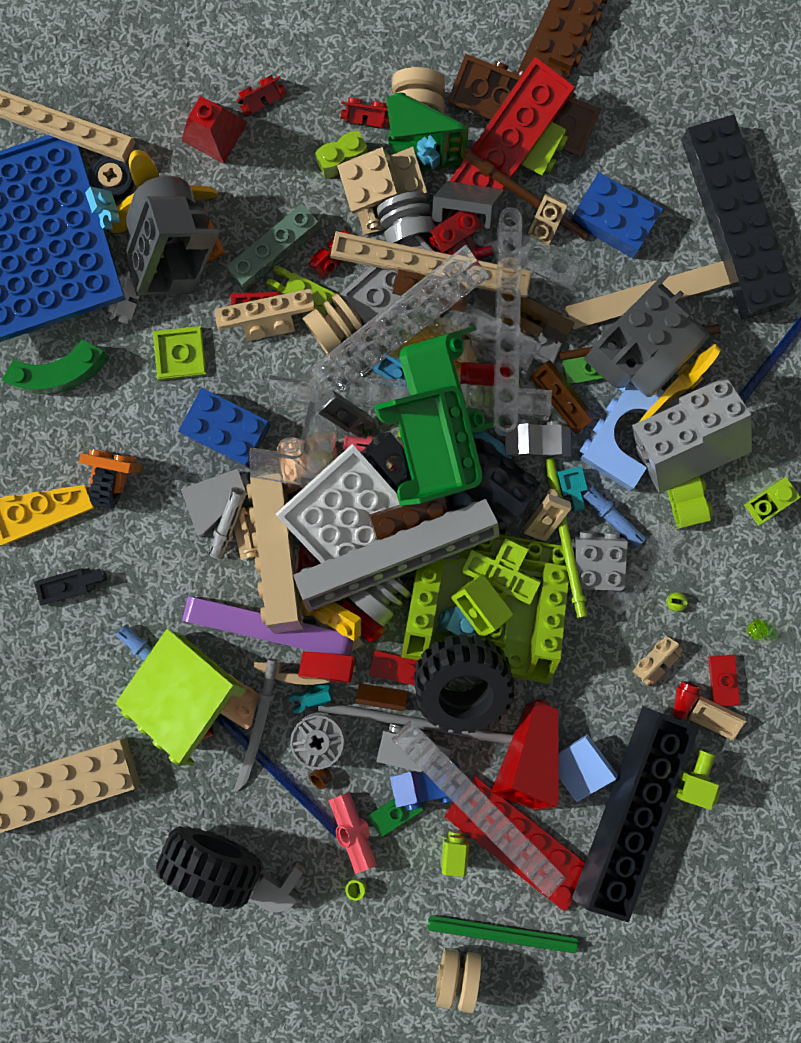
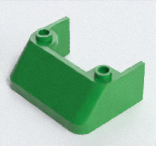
M476 325L410 344L401 349L400 362L410 396L448 386H455L462 392L453 359L459 358L463 354L464 343L461 335L476 331ZM466 407L472 434L503 423L502 418L485 421L484 415L478 408L472 407L467 409Z

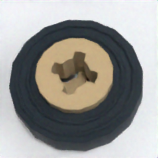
M108 156L100 158L94 163L90 171L92 187L111 191L114 201L125 198L131 193L135 184L131 176L129 164Z

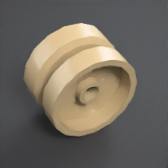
M423 67L405 68L393 74L391 89L393 94L405 93L407 96L444 114L445 100L442 96L445 93L446 79L443 74Z
M444 948L436 982L437 1008L449 1010L454 1004L457 993L458 1010L471 1014L474 1012L480 982L481 954L467 952L463 957L460 968V954L458 950Z

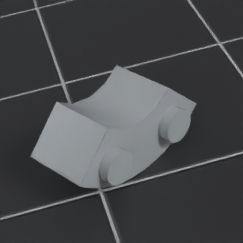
M516 420L514 425H505L507 456L527 458V455L541 456V458L571 457V428L562 425L560 421L547 422V425L530 424L529 420Z

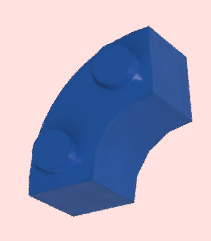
M458 763L429 768L422 772L413 771L390 777L396 808L406 806L407 811L422 808L421 803L441 799V804L456 801L455 795L464 794Z

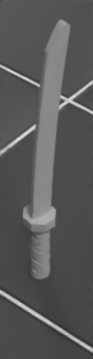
M268 658L264 687L258 694L260 702L244 762L234 788L235 791H238L247 783L256 758L270 702L274 700L275 696L272 693L277 659Z

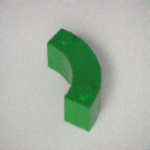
M81 339L79 344L68 355L52 363L33 365L13 359L1 381L28 393H62L75 389L76 386L93 378L103 368L110 356L103 350Z

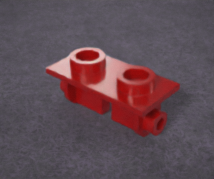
M271 74L260 80L261 86L255 90L250 86L238 93L240 98L236 102L242 101L243 105L240 108L244 116L247 114L251 116L256 111L265 107L260 99L262 97H265L268 105L284 97L283 94L287 93L283 84L278 85L277 80L281 78L280 76L274 78Z
M348 97V102L342 101L341 104L347 105L346 110L342 109L341 119H344L346 123L362 124L363 115H367V125L381 128L389 126V116H386V111H388V108H386L387 103L372 101V106L362 104L363 99Z
M460 210L430 230L432 237L429 238V241L434 247L438 245L443 253L481 228L482 225L474 212Z
M334 237L326 243L330 250L327 251L322 247L310 258L311 261L308 263L313 270H317L322 279L332 273L343 261L331 258Z
M461 362L460 385L509 389V386H511V365Z

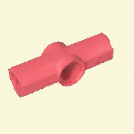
M349 792L329 800L338 825L336 828L337 840L342 847L347 849L355 874L375 867L377 864L368 842L370 835L369 826L364 819L359 818L351 793Z

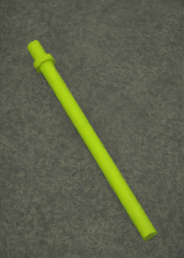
M547 458L544 462L550 489L556 490L562 499L554 458ZM565 516L558 525L573 595L571 603L575 605L577 619L587 617L584 603L587 600L586 596H583L568 522Z

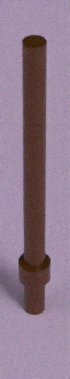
M469 149L466 151L463 159L477 167L479 173L485 177L490 176L539 209L542 199L494 167L495 164L488 159L483 160ZM563 215L559 224L584 240L589 231Z

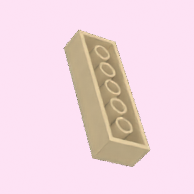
M281 471L250 475L251 484H247V493L254 507L250 508L249 512L251 523H254L256 532L252 533L254 548H257L259 557H255V566L257 573H260L262 582H258L259 597L263 599L265 606L260 609L262 623H265L266 627H269L274 634L303 630L300 594L293 576L297 573L293 535L276 516V513L288 503L286 483Z
M127 737L0 778V833L139 787L141 783Z

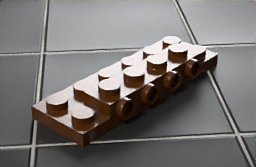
M550 0L518 70L525 72L534 57H536L567 80L572 68H578L583 56V53H580L582 46L587 47L593 34L590 31L592 24L597 26L603 12L599 10L601 4H607L608 0Z
M465 53L447 102L492 120L524 72L518 70L515 74L507 71L509 66L495 61L493 65ZM573 92L553 120V123L567 130L565 135L569 138L563 150L582 157L601 109L576 99V93Z

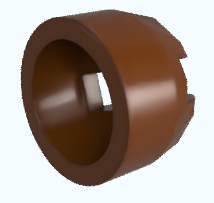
M328 768L315 769L309 775L310 781L318 789L323 790L331 781L330 770Z

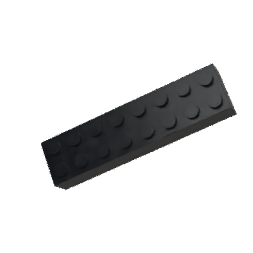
M735 114L687 128L681 141L721 261L724 263L741 320L788 307L797 299Z
M642 706L618 771V777L614 782L572 897L575 902L586 910L629 923L699 727Z

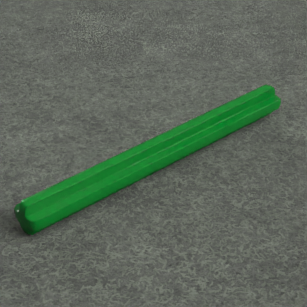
M434 915L429 916L427 928L433 932L573 954L578 949V939L575 937Z

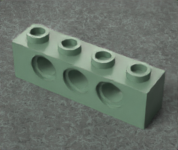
M301 204L226 267L232 277L247 292L269 274L275 265L281 264L320 231L319 223L309 210Z

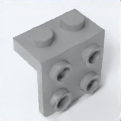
M580 531V535H573V546L576 548L575 560L582 589L615 591L624 589L628 541L623 536H620V533L605 532V536L595 535V532Z

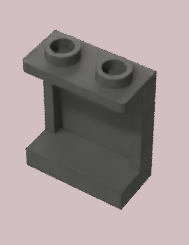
M447 181L433 196L432 221L442 222L450 211L454 209L485 214V228L491 229L494 223L499 221L501 213L504 214L506 210L507 199L503 198L504 189Z

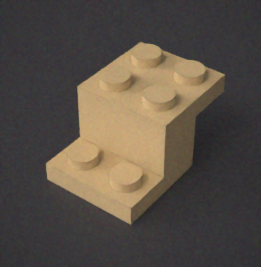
M381 147L337 165L349 207L353 214L376 205L379 206L387 199L403 193L417 191L425 193L426 196L429 195L414 147L391 156Z

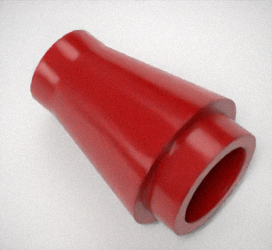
M681 680L680 685L676 687L672 715L686 720L701 696L699 693L701 688L693 683Z

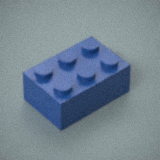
M598 172L571 220L589 231V234L633 259L663 208Z
M201 387L178 432L249 469L271 424L267 420Z

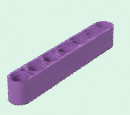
M191 596L187 598L182 621L321 653L350 656L354 642L336 630L304 622L303 630L274 634L269 627H266L265 623H262L261 612Z

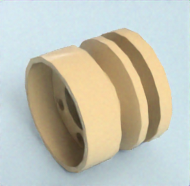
M337 293L332 296V300L336 305L335 309L328 301L324 302L327 315L323 316L318 310L314 309L302 318L332 361L346 352L342 340L346 338L352 345L357 344L352 335L353 332L361 340L367 337L362 321L357 313Z

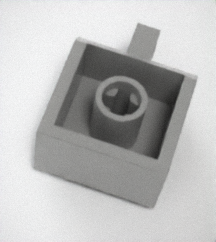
M390 723L389 727L384 726L376 762L417 772L427 769L429 764L448 765L451 749L434 743L429 732L415 729L414 733L405 731L404 726Z

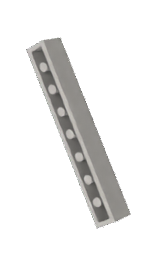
M486 499L472 502L462 509L447 512L434 520L424 521L416 527L401 530L393 536L376 540L368 546L353 549L337 558H330L312 568H305L293 576L307 612H310L499 537L498 522Z

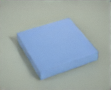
M588 734L558 752L559 779L576 802L611 783L618 777Z

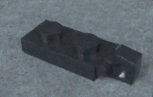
M80 568L34 581L39 604L44 606L89 593L95 590L94 584L106 581L107 576L105 570L91 573L90 568Z

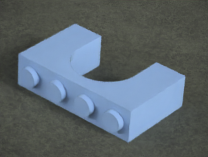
M632 383L624 388H619L622 393L618 399L613 397L607 406L606 411L609 412L605 420L600 418L592 431L596 432L591 441L587 439L580 449V452L583 453L580 458L581 461L629 491L635 488L647 467L626 455L617 446L614 438L616 422L622 415L636 412L645 415L665 392L659 389L652 397H646ZM677 399L675 402H673L671 405H669L665 410H667V409H669V408H671V407H673V406H675V405H678V404H679V400Z

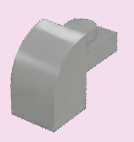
M296 863L283 883L266 872L249 900L270 912H282L291 908L299 897V894L292 889L298 890L306 878L302 875L305 867Z

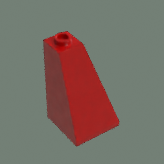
M200 96L187 118L182 142L224 164L247 125V121Z
M539 699L525 704L491 791L492 794L534 811L557 807L559 802L558 710L550 707L549 702Z

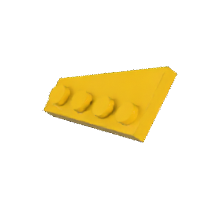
M80 485L0 498V545L5 546L96 509L90 502L91 496L87 486Z

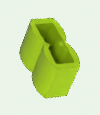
M351 131L344 134L337 142L324 144L315 154L317 164L324 177L333 178L340 175L337 165L368 152L367 145L360 132Z
M698 476L667 490L677 529L711 521L710 516L713 515L711 503L706 501L704 497L706 483L703 477Z
M449 830L448 834L443 835L441 873L444 875L467 876L470 843L468 842V837L464 836L462 831Z

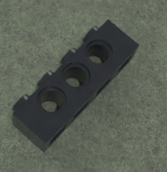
M381 432L360 452L396 493L398 487L402 484L404 476L407 477L408 481L412 480L404 448L391 432ZM389 457L392 459V467L390 469L386 466V461ZM445 498L447 509L449 512L453 508V506Z

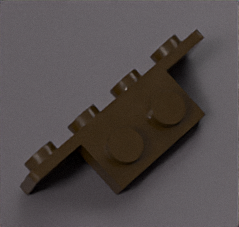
M481 289L477 296L479 300L497 309L495 315L499 316L498 319L502 323L509 326L514 324L520 327V331L529 337H534L535 335L539 338L540 334L543 333L560 343H564L575 324L572 319L528 296L524 298Z

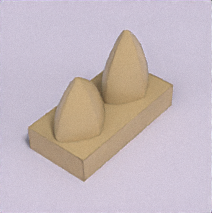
M549 489L543 502L524 525V534L546 542L571 510V503L561 499L556 490Z

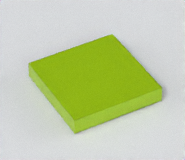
M202 326L153 331L158 380L207 375Z

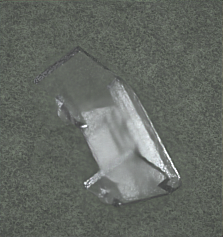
M270 375L269 406L307 411L301 439L285 438L279 442L277 451L250 448L251 478L306 486L332 463L340 427L316 412L314 405L326 395L314 383Z

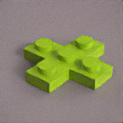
M508 537L505 538L496 559L473 548L462 569L463 573L473 578L484 574L503 601L508 594L530 605L541 583V580L519 570L529 547Z

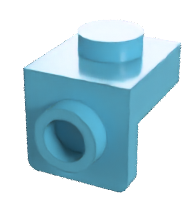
M457 606L448 607L439 615L438 631L448 632L455 637H459V634H467L468 637H473L476 634L475 629Z

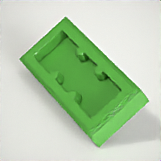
M585 357L563 360L562 362L565 379L570 385L603 380L604 378L584 360Z

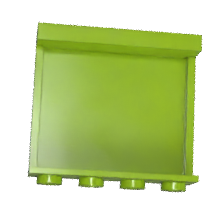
M166 629L115 704L122 710L121 714L125 718L134 721L138 725L136 728L141 733L153 739L152 743L157 748L166 751L170 755L169 759L178 766H182V764L194 766L195 762L190 758L193 751L231 696L241 698L246 689L181 633Z

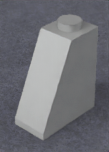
M235 469L181 489L197 536H206L220 523L233 487L241 488L247 492V484H250L246 473L242 474L239 469Z

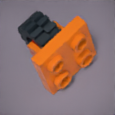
M90 449L89 453H80L79 463L92 466L90 488H92L90 491L91 504L114 509L120 498V493L123 492L127 473H141L143 463L135 462L136 457L114 454V457H111L112 452L99 449Z

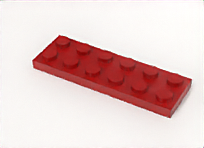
M534 57L470 151L483 160L488 159L495 164L494 167L512 179L576 87L538 58ZM465 159L450 179V182L498 189L506 188L490 176L485 177L479 173L478 168Z
M474 775L464 788V794H460L457 797L456 801L444 814V817L565 912L573 901L572 897L585 862L507 800L492 794V789Z

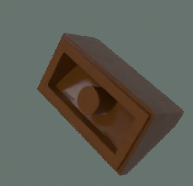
M360 683L355 702L361 705L404 711L406 709L408 692L401 689Z

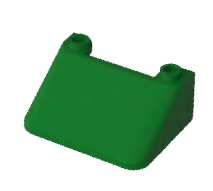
M395 93L390 97H386L390 132L388 133L390 156L414 147L417 153V142L424 137L428 140V136L431 135L438 143L436 151L440 154V164L433 170L461 165L467 149L469 134L467 125L407 96L405 93ZM419 161L422 171L431 170L428 165L424 166Z
M448 386L374 405L377 417L382 423H398L412 479L403 482L398 487L397 497L400 506L424 503L475 488L481 483L482 471L463 394L457 387Z

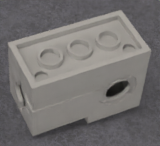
M727 376L680 397L678 405L632 425L638 457L642 464L647 467L646 471L659 494L752 452L751 413Z

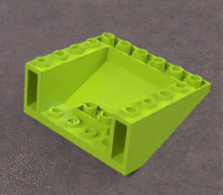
M499 535V537L459 552V559H441L418 568L401 657L419 660L421 654L427 648L432 649L431 645L438 640L442 642L445 640V637L451 636L448 632L437 630L439 625L438 618L444 609L457 606L451 596L474 579L462 572L473 548L496 559L505 538L508 537L529 547L519 570L541 580V583L530 605L507 594L504 602L513 615L496 631L484 636L482 639L484 641L485 639L493 641L495 646H499L504 651L505 656L508 658L513 678L549 684L561 660L569 582L562 546Z

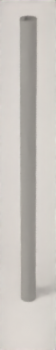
M327 703L318 708V711L393 723L510 744L513 737L512 734L477 729L475 733L462 731V734L453 733V730H448V732L441 730L439 725L434 726L426 719L334 703Z

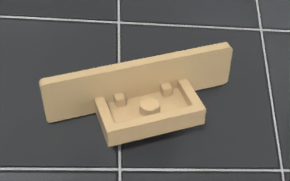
M311 289L217 308L215 309L216 324L218 330L243 326L247 341L258 340L294 332L295 327L292 315L312 311L315 309Z

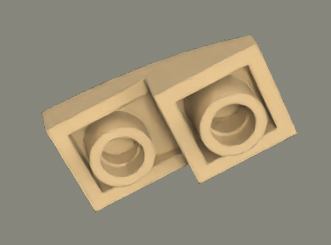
M545 194L527 237L549 246L568 204Z

